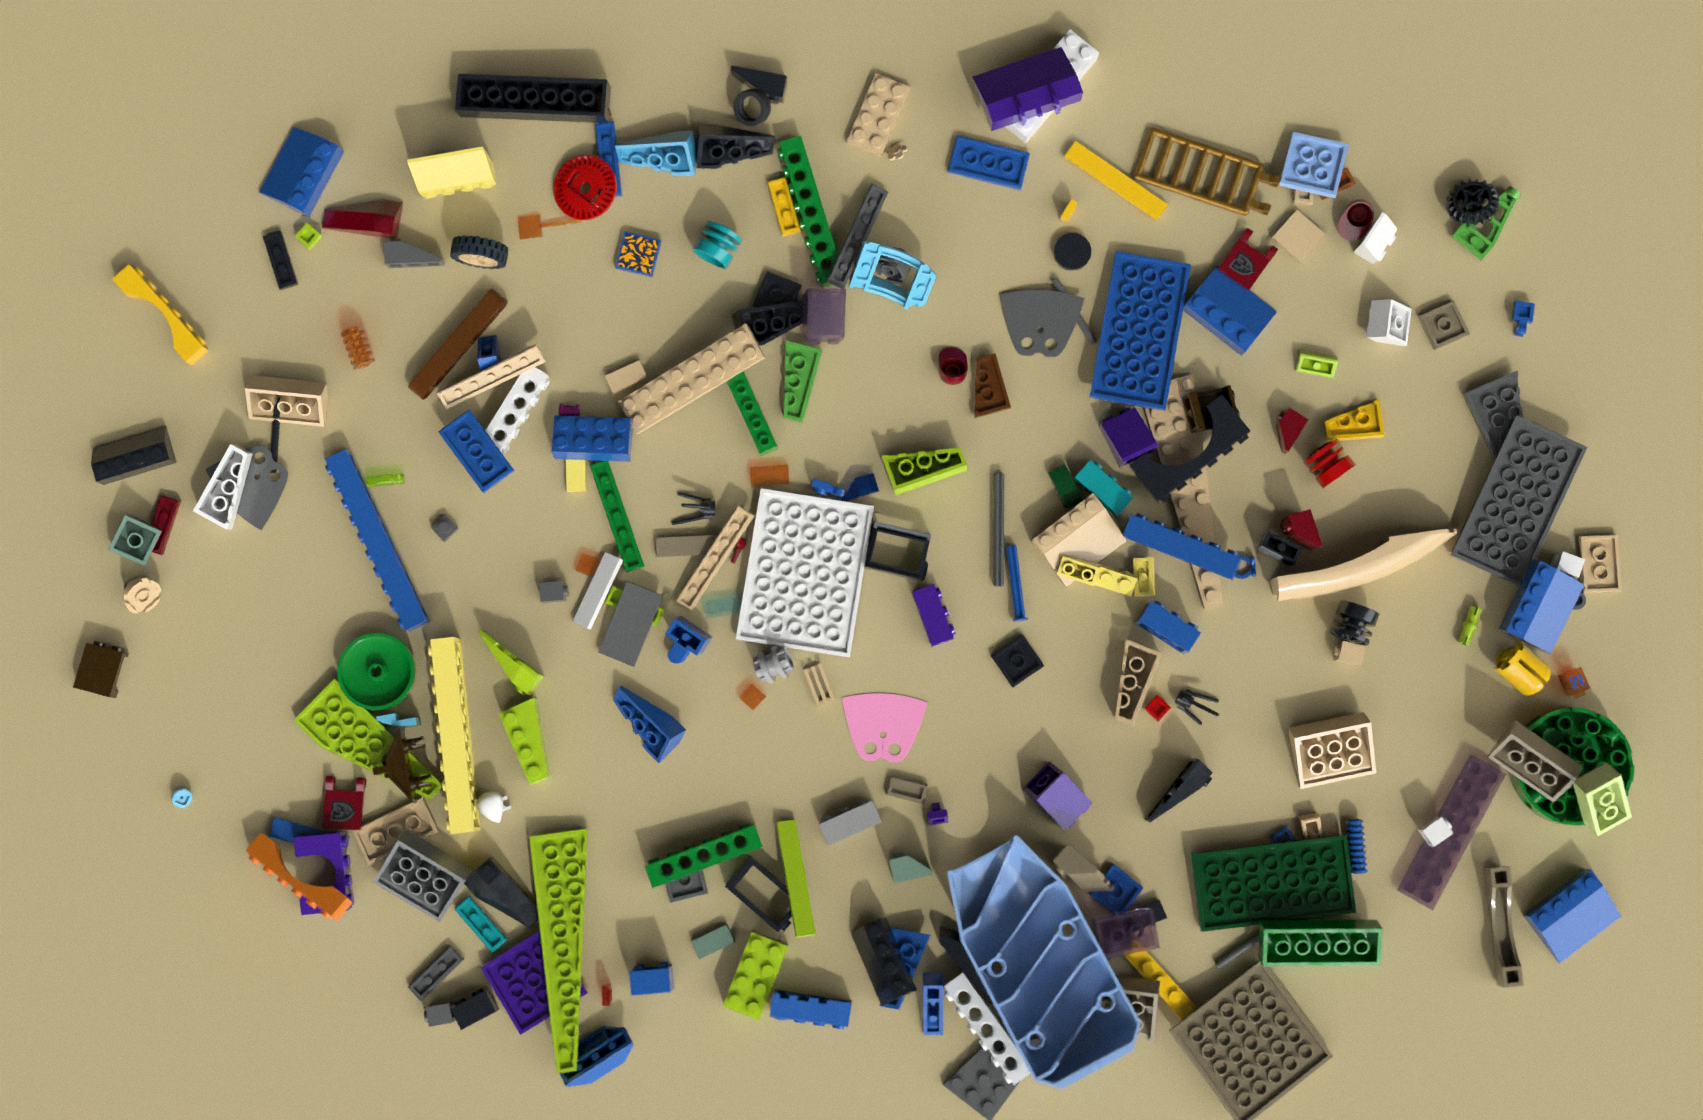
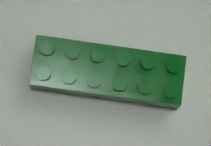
M1260 920L1258 958L1262 966H1381L1383 929L1377 920Z

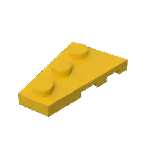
M1380 399L1325 421L1326 442L1335 439L1341 441L1384 437Z

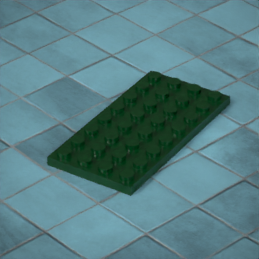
M1345 834L1190 853L1201 932L1259 925L1260 920H1303L1356 913L1347 835Z

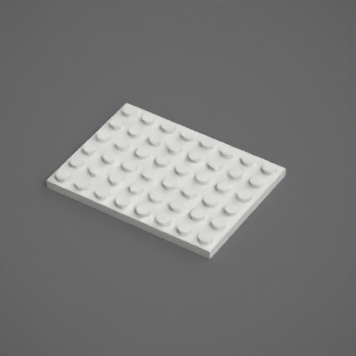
M761 488L736 640L850 658L874 506Z

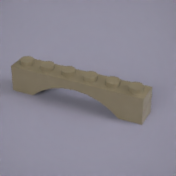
M1484 867L1497 985L1501 987L1524 986L1521 963L1516 950L1512 928V881L1510 867Z

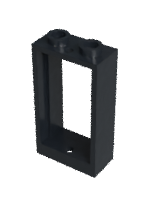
M750 856L725 887L777 932L781 929L785 931L792 923L789 921L792 917L791 910L778 925L735 888L752 866H754L788 895L787 886Z

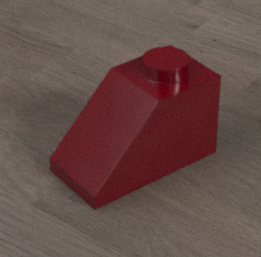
M1290 407L1285 411L1282 410L1276 418L1279 421L1276 425L1281 451L1284 454L1290 451L1309 420Z

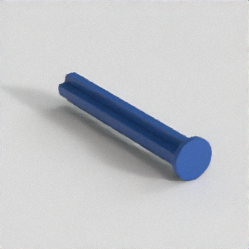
M1009 545L1006 550L1015 615L1013 622L1026 621L1028 618L1025 617L1017 546Z

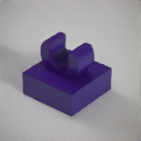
M939 802L932 803L933 811L927 812L929 826L948 823L947 809L941 810Z

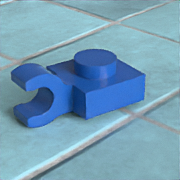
M1514 302L1512 321L1517 322L1515 336L1523 337V334H1526L1527 323L1531 324L1533 322L1534 303Z

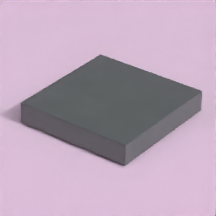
M690 858L679 860V864L682 867H688L691 862ZM671 864L662 865L664 874L671 873ZM703 870L666 883L670 903L708 894Z

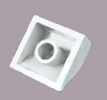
M1382 212L1373 222L1354 251L1355 254L1372 265L1377 260H1382L1386 254V251H1384L1387 244L1391 246L1397 237L1394 235L1397 228L1385 213Z
M1392 299L1371 300L1367 338L1380 343L1407 346L1412 309Z

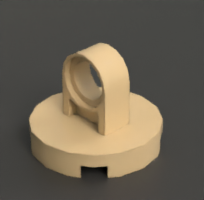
M150 577L130 578L124 584L122 601L125 607L134 614H138L137 612L141 611L144 613L150 611L160 600L158 596L161 588Z

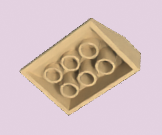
M1093 493L1036 536L1031 543L1057 575L1063 556L1098 563L1127 540L1123 537V534L1105 507ZM1057 575L1061 582L1065 585V587H1067L1075 581L1073 579Z
M1364 712L1288 728L1290 746L1300 789L1376 773L1372 727L1370 720Z

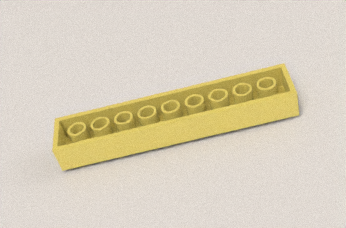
M456 637L431 639V644L428 645V652L432 656L433 661L430 664L431 675H434L435 683H432L433 694H436L437 702H434V710L439 718V721L436 722L437 733H440L441 741H438V749L440 753L442 752L443 760L440 761V768L445 776V780H442L443 791H446L447 799L444 800V807L449 815V819H446L447 830H450V834L481 831L479 810L476 803L478 798L461 639Z

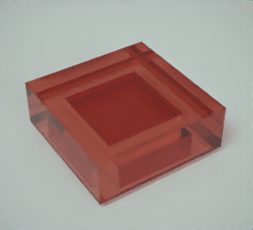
M604 984L602 986V1006H609L612 1004V985Z

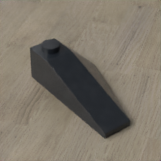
M697 124L696 167L701 169L721 168V165L736 164L740 160L748 158L752 160L773 154L775 136L716 124Z
M809 299L738 310L732 315L735 330L744 324H748L759 346L767 344L813 318ZM788 307H793L787 319L776 315L775 310L786 314Z

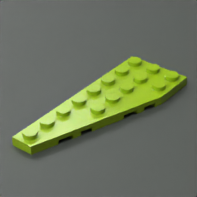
M333 679L293 720L321 748L333 752L373 772L372 768L383 766L382 761L386 760L395 738L367 709L355 705L344 695L337 679ZM409 751L412 776L419 777L431 774L432 778L424 780L423 783L433 782V786L418 788L415 793L431 800L443 788L442 782Z

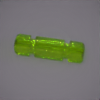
M402 473L377 475V477L368 476L366 481L369 487H375L376 485L386 486L394 485V483L404 484L405 477Z

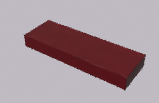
M161 495L151 525L162 532L152 550L153 553L164 554L181 501Z

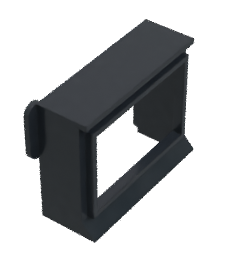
M875 522V524L871 525L868 541L870 546L865 569L920 582L924 581L928 568V562L925 560L931 534ZM882 532L925 542L918 572L871 561L877 533Z

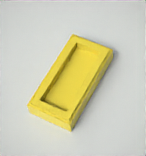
M566 460L567 492L586 491V460Z

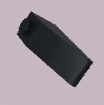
M731 66V72L735 78L750 89L755 88L763 91L769 98L770 103L778 104L779 102H784L788 82L786 75Z

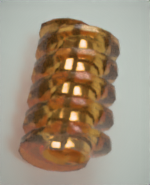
M351 327L340 334L344 338L343 343L347 345L345 349L349 352L348 357L352 359L350 363L354 366V370L367 367L375 361V358H369L373 352L366 351L370 344H364L368 338L361 337V335L365 334V330H359V327Z

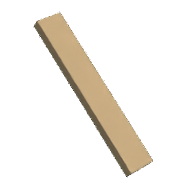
M535 344L439 390L437 395L446 409L451 408L546 362V358L538 344Z
M739 505L736 507L676 599L677 603L689 611H693L755 515Z

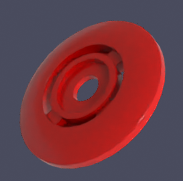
M592 155L574 157L567 161L556 175L553 188L554 198L560 210L573 219L587 221L598 218L610 208L617 192L615 174L612 168L599 157ZM586 182L589 183L590 191L582 193L580 190L581 185Z

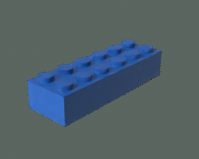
M1137 513L1134 516L1131 514L1123 537L1234 580L1242 561L1238 552L1228 549L1227 552L1223 551L1221 546L1216 543L1209 542V545L1202 542L1203 539L1191 534V537L1184 535L1185 532L1175 527L1170 530L1166 528L1167 525L1157 520L1152 523L1148 521L1149 518L1145 515Z

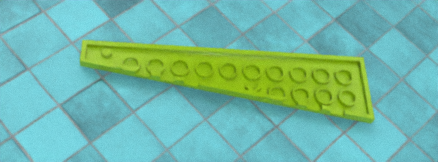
M588 828L529 837L557 1074L577 1071Z

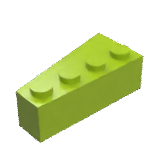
M960 447L930 452L920 451L911 454L882 455V461L895 496L967 471V464Z

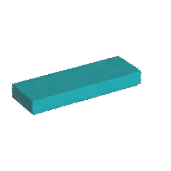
M468 896L454 909L492 953L508 940L471 896Z

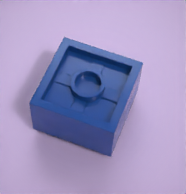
M661 962L658 966L644 967V964H638L637 967H634L629 972L631 996L667 993L674 989L673 967L668 965V962Z

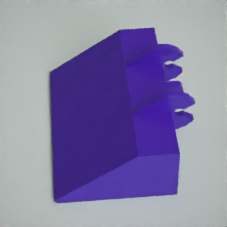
M1062 47L972 76L991 131L1017 122L1025 126L1026 119L1035 116L1041 117L1044 113L1053 110L1056 114H1060L1062 107L1080 102L1083 95L1078 76Z

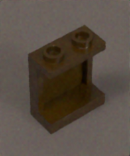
M1231 385L1196 393V391L1190 392L1182 397L1191 434L1212 430V422L1206 411V406L1221 395L1224 396L1240 417V412L1235 404V393L1231 389Z
M102 642L86 643L73 688L116 698L118 691L115 690L124 657H128L129 654L123 652L124 648L112 646L111 649L106 648L105 643Z

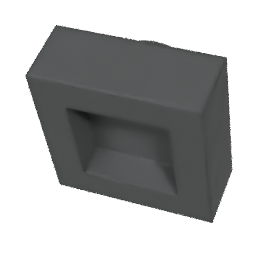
M444 515L431 527L443 542H446L459 530L447 515Z

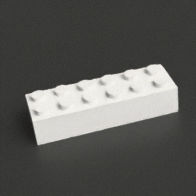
M1071 29L1054 47V49L1062 47L1079 81L1097 61L1099 55L1097 50ZM1053 111L1044 113L1041 117L1035 116L1026 119L1025 126L1017 122L1005 126V128L1026 144Z

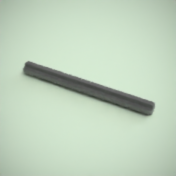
M1003 473L994 474L993 585L995 587H1002L1004 585Z

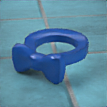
M1239 556L1242 560L1251 564V570L1244 575L1236 573L1235 577L1237 579H1245L1249 576L1255 577V557L1249 559L1245 556Z

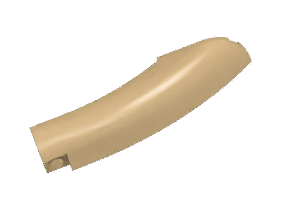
M1441 529L1385 538L1380 541V546L1343 564L1313 572L1278 576L1270 580L1272 594L1277 596V601L1297 600L1337 593L1368 584L1395 573L1423 558L1456 535L1457 529H1451V531L1449 529Z

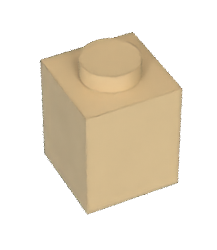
M1341 641L1334 648L1333 655L1336 656L1335 661L1361 666L1366 646Z

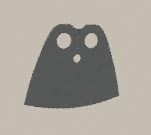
M1021 290L1000 294L1004 318L1016 351L1023 356H1032L1035 353H1042L1046 357L1058 356L1069 341L1085 298L1052 290ZM1038 327L1043 328L1042 333L1037 332ZM1025 337L1033 340L1032 348L1024 349L1021 342ZM1050 338L1055 339L1057 342V347L1054 350H1048L1045 347V342Z
M257 445L245 449L252 453V458L237 513L247 522L262 530L285 488L288 471L281 463L273 460L272 453L267 447ZM258 452L265 455V461L262 464H256L254 461V455ZM221 461L205 469L210 480ZM274 469L279 470L281 473V478L278 481H272L269 477L270 472ZM256 473H259L261 475V478L259 480H256L254 478V475Z

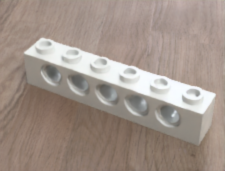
M536 367L520 374L486 429L487 434L503 455H506L510 448L509 443L512 438L515 439L520 432L518 428L522 422L525 423L529 418L530 413L528 412L531 407L537 405L540 399L539 394L542 390L545 391L549 385L550 377ZM529 383H534L535 388L530 392L526 391V386ZM520 399H524V406L521 408H517L516 402ZM508 416H515V420L513 423H506V419ZM498 432H505V437L502 440L496 439Z
M960 974L945 985L946 991L944 994L950 1002L954 1000L957 1004L956 1011L962 1018L966 1017L969 1021L967 1026L971 1032L979 1035L981 1038L979 1043L985 1051L989 1049L993 1055L990 1057L996 1067L1001 1066L1004 1071L1002 1075L1008 1084L1012 1082L1015 1085L1029 1075L1030 1072L1015 1043L966 974ZM962 991H966L969 994V1000L966 1003L959 1000V994ZM974 1007L979 1008L981 1011V1016L978 1019H974L970 1015ZM984 1024L992 1026L993 1031L991 1035H985L982 1032ZM997 1040L1004 1043V1050L1001 1052L994 1049V1042ZM1007 1057H1013L1016 1060L1014 1068L1006 1066L1005 1060Z

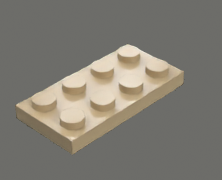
M875 73L847 143L882 157L910 87Z

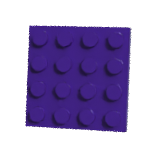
M538 931L480 967L520 1035L550 1017L541 933ZM582 981L580 998L588 993Z

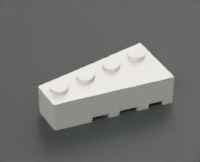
M230 444L193 510L195 513L226 530L233 529L252 453L236 444Z

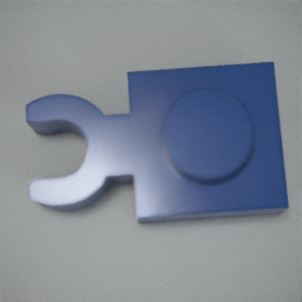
M815 478L811 485L815 489V493L824 496L827 493L843 498L845 489L832 486V484Z

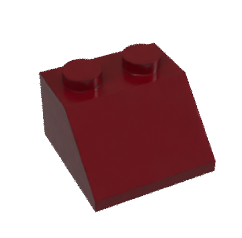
M1311 509L1289 515L1281 520V531L1283 535L1286 534L1287 539L1310 551L1322 547Z

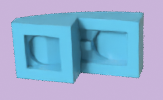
M398 713L376 716L377 721L389 725L405 727L421 725L420 718L414 717L400 720Z

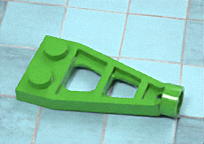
M1509 186L1499 196V207L1504 210V213L1498 221L1494 217H1492L1491 221H1488L1493 226L1488 237H1484L1474 229V224H1470L1467 227L1466 223H1464L1452 235V238L1480 261L1483 260L1495 245L1515 202L1521 196L1519 191Z

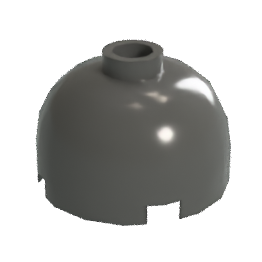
M893 247L906 253L902 248ZM880 255L875 271L879 275L883 273L888 276L885 279L888 282L901 284L907 278L911 265Z

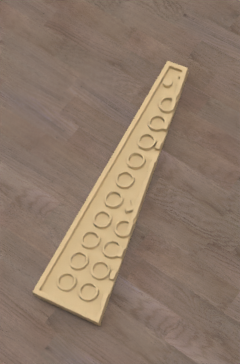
M1194 374L1171 380L1165 411L1144 408L1150 432L1158 444L1156 452L1162 465H1182L1194 460L1204 451L1202 433L1191 434L1182 400L1184 395L1196 391ZM1205 467L1201 470L1203 473L1196 479L1191 477L1186 481L1187 486L1179 492L1176 489L1170 494L1172 495L1171 502L1180 530L1185 532V536L1191 537V534L1202 538V542L1209 545V542H1216ZM1190 564L1203 608L1222 604L1223 596L1220 575Z

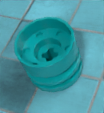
M707 221L705 225L707 229L702 230V234L707 240L698 238L692 251L705 261L719 268L727 269L733 258L727 250L736 252V245H740L742 239L728 227L713 221Z

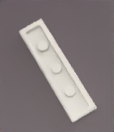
M606 552L604 553L573 619L574 623L591 630L623 562L622 559Z

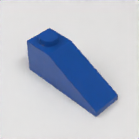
M923 972V1035H943L942 972Z

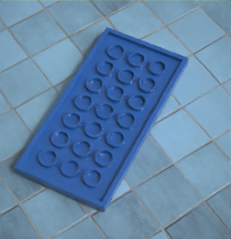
M1116 251L1089 398L1161 411L1166 410L1191 264Z

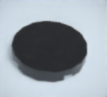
M1068 233L1060 237L1056 242L1054 258L1057 264L1065 270H1080L1090 260L1092 249L1089 241L1084 236L1078 233Z

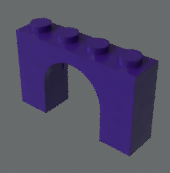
M345 831L295 836L293 838L295 857L320 855L328 858L333 863L336 870V880L333 887L348 897L352 904L346 911L351 909L352 905H354V895L350 891L352 875L348 871L350 856L347 855L346 847H348L349 841ZM303 895L299 898L301 915L320 914L322 911L318 907L313 909L305 902L307 898Z

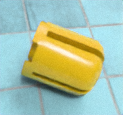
M1517 640L1514 641L1516 645L1512 646L1509 650L1504 648L1495 659L1497 665L1493 669L1521 694L1533 695L1544 687L1541 682L1547 684L1550 679L1551 670L1525 644Z

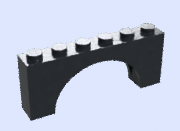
M1223 395L1206 406V411L1212 422V435L1208 446L1197 458L1182 465L1167 466L1151 460L1146 454H1143L1129 465V468L1157 503L1160 501L1162 503L1166 502L1172 497L1170 493L1176 489L1178 492L1188 485L1186 483L1187 480L1191 477L1193 479L1199 477L1203 473L1201 471L1206 466L1212 467L1218 462L1217 458L1220 455H1228L1234 450L1233 445L1237 442L1242 444L1249 438L1250 429Z

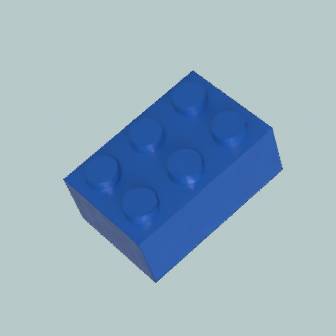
M1151 601L1146 604L1135 624L1180 653H1188L1201 634L1198 631L1199 627L1191 622L1186 623L1182 621V616L1174 611L1168 612L1165 610L1166 606L1158 601Z

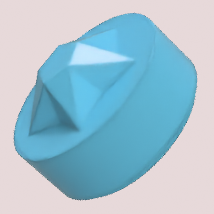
M179 787L172 792L171 800L175 806L183 808L191 803L192 794L187 788Z

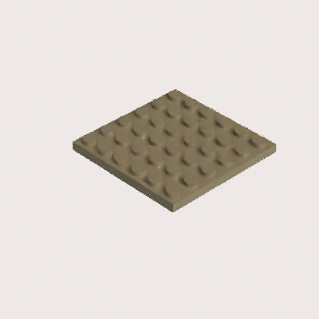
M1260 960L1169 1030L1233 1120H1254L1333 1057L1268 967L1262 966Z

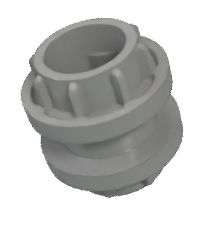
M775 645L771 647L770 654L762 650L758 652V656L754 657L753 660L755 672L759 680L763 682L773 683L776 681V675L779 674L782 678L789 677V673L794 669L792 657L788 649L783 646Z

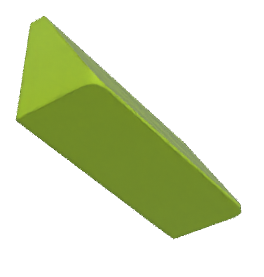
M1300 349L1296 371L1334 378L1338 358L1334 355Z

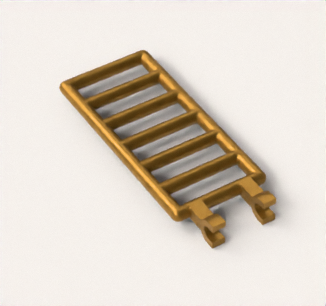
M1154 127L1149 129L1133 175L1135 180L1243 216L1248 215L1250 209L1267 216L1272 205L1253 200L1259 181L1277 188L1281 180L1280 176L1264 173V165L1260 162ZM1157 136L1166 140L1154 175L1150 177L1142 174L1154 138ZM1175 142L1184 146L1172 181L1168 183L1160 180L1172 143ZM1193 148L1202 152L1189 189L1178 186L1190 149ZM1211 154L1220 158L1207 195L1196 192L1208 155ZM1226 160L1237 163L1225 201L1214 198ZM1244 166L1255 169L1243 207L1232 204Z

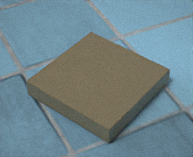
M1454 300L1418 316L1434 350L1470 334Z

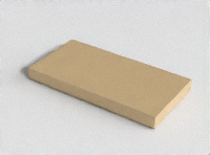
M424 797L417 799V803L410 802L362 825L361 831L352 830L369 866L389 856L405 829L423 840L438 833L439 830Z

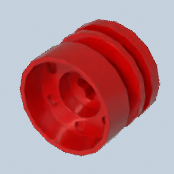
M1337 439L1317 448L1303 462L1305 466L1311 462L1315 463V466L1309 470L1310 473L1318 469L1321 471L1315 479L1322 489L1356 465L1349 455L1339 458L1338 455L1344 448L1341 447L1334 451L1332 447L1339 443Z

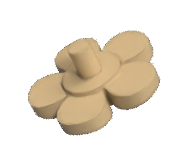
M900 143L894 144L893 147L887 149V158L891 161L895 158H903V153L907 151V147L905 145L902 146Z

